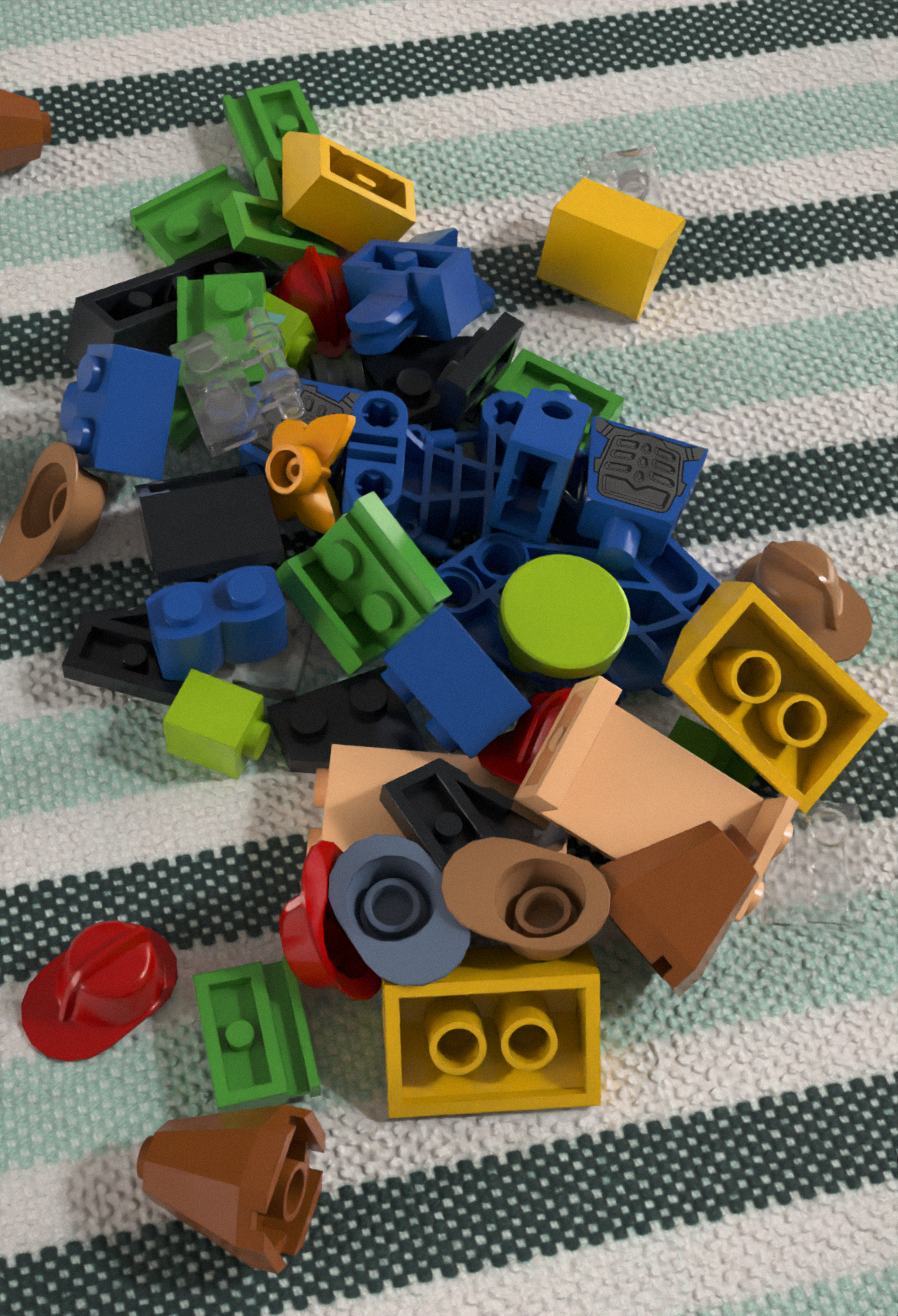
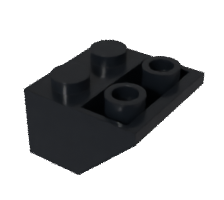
M256 463L134 486L148 559L159 585L166 583L174 585L184 582L207 583L209 581L208 575L228 572L245 566L271 567L270 563L286 560L266 479Z

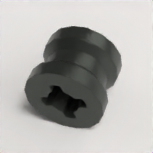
M353 348L345 349L340 356L329 358L323 353L310 354L311 381L366 392L360 353H357Z

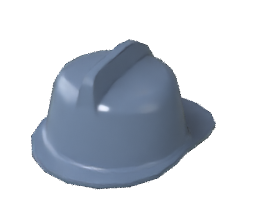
M375 834L354 842L338 857L330 873L328 898L336 919L364 962L380 978L400 986H424L445 978L462 962L470 945V929L462 926L447 910L441 892L443 874L433 859L417 843L399 835Z

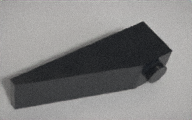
M232 245L76 297L64 355L79 366L81 359L87 354L88 344H118L170 356L178 350L177 277L186 276L187 280H204V275L263 272L267 290L282 280L284 270L270 258L234 251Z

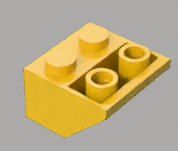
M288 131L282 138V217L294 223L301 229L309 230L340 245L349 252L355 253L372 239L399 241L416 223L414 182L320 134Z

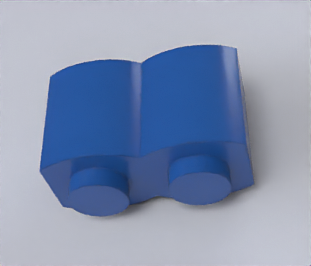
M258 565L240 567L218 576L210 584L204 582L174 584L155 592L145 600L151 639L163 679L185 680L191 669L210 674L226 662L248 664L263 661L277 655L288 646L286 603L273 567Z

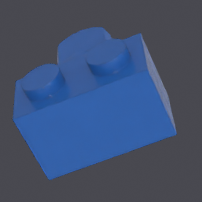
M372 239L341 265L351 306V311L346 314L348 328L352 330L350 333L352 348L357 353L378 355L391 352L410 334L427 336L433 341L453 339L481 312L470 248Z
M88 344L87 354L83 356L78 366L77 381L69 383L60 411L61 428L67 433V443L74 448L79 467L131 478L162 480L181 359L118 344Z
M442 602L438 603L381 653L382 659L389 666L381 674L382 678L406 705L416 697L433 717L424 725L449 754L460 747L472 759L532 707Z

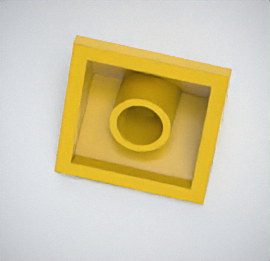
M583 177L553 208L536 278L541 282L638 322L684 228L686 219Z

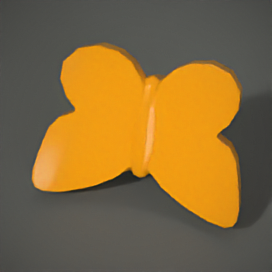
M341 413L326 415L314 419L308 425L302 420L286 419L277 425L272 436L273 450L268 456L265 468L266 478L270 485L268 491L276 519L292 521L299 518L306 527L325 534L341 517L336 495L328 481V478L331 476L329 467L336 461L347 443L356 422L355 416Z

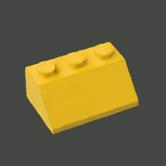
M723 581L683 627L662 679V683L783 797L790 796L799 802L797 810L803 814L810 810L889 716L866 691L753 582Z
M588 942L585 945H580L567 956L552 961H534L517 954L510 946L468 948L462 962L445 978L424 986H400L381 978L382 1023L389 1118L601 1106L600 973Z

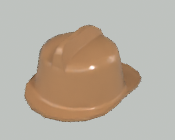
M54 442L42 452L34 464L25 493L0 543V575L7 582H19L30 576L44 561L47 554L68 555L79 550L92 538L98 527L108 493V483L104 479L79 467L74 448L66 442Z
M791 540L783 543L771 541L764 548L763 553H759L745 562L736 576V581L753 582L835 663L848 661L862 652L871 637L872 616L866 601L851 585L837 575V570L830 556L816 545L806 541Z
M490 837L472 841L453 854L445 866L441 884V892L447 910L462 926L482 936L507 943L517 954L534 961L559 959L567 956L580 945H585L591 937L600 931L610 911L611 893L605 877L590 862L570 854L555 852L515 839Z

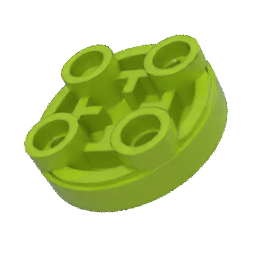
M566 554L541 556L519 567L511 575L504 587L497 616L500 634L509 649V660L516 668L524 672L536 671L546 676L561 679H574L586 676L596 677L604 674L619 654L630 626L628 600L616 579L599 565L587 559Z

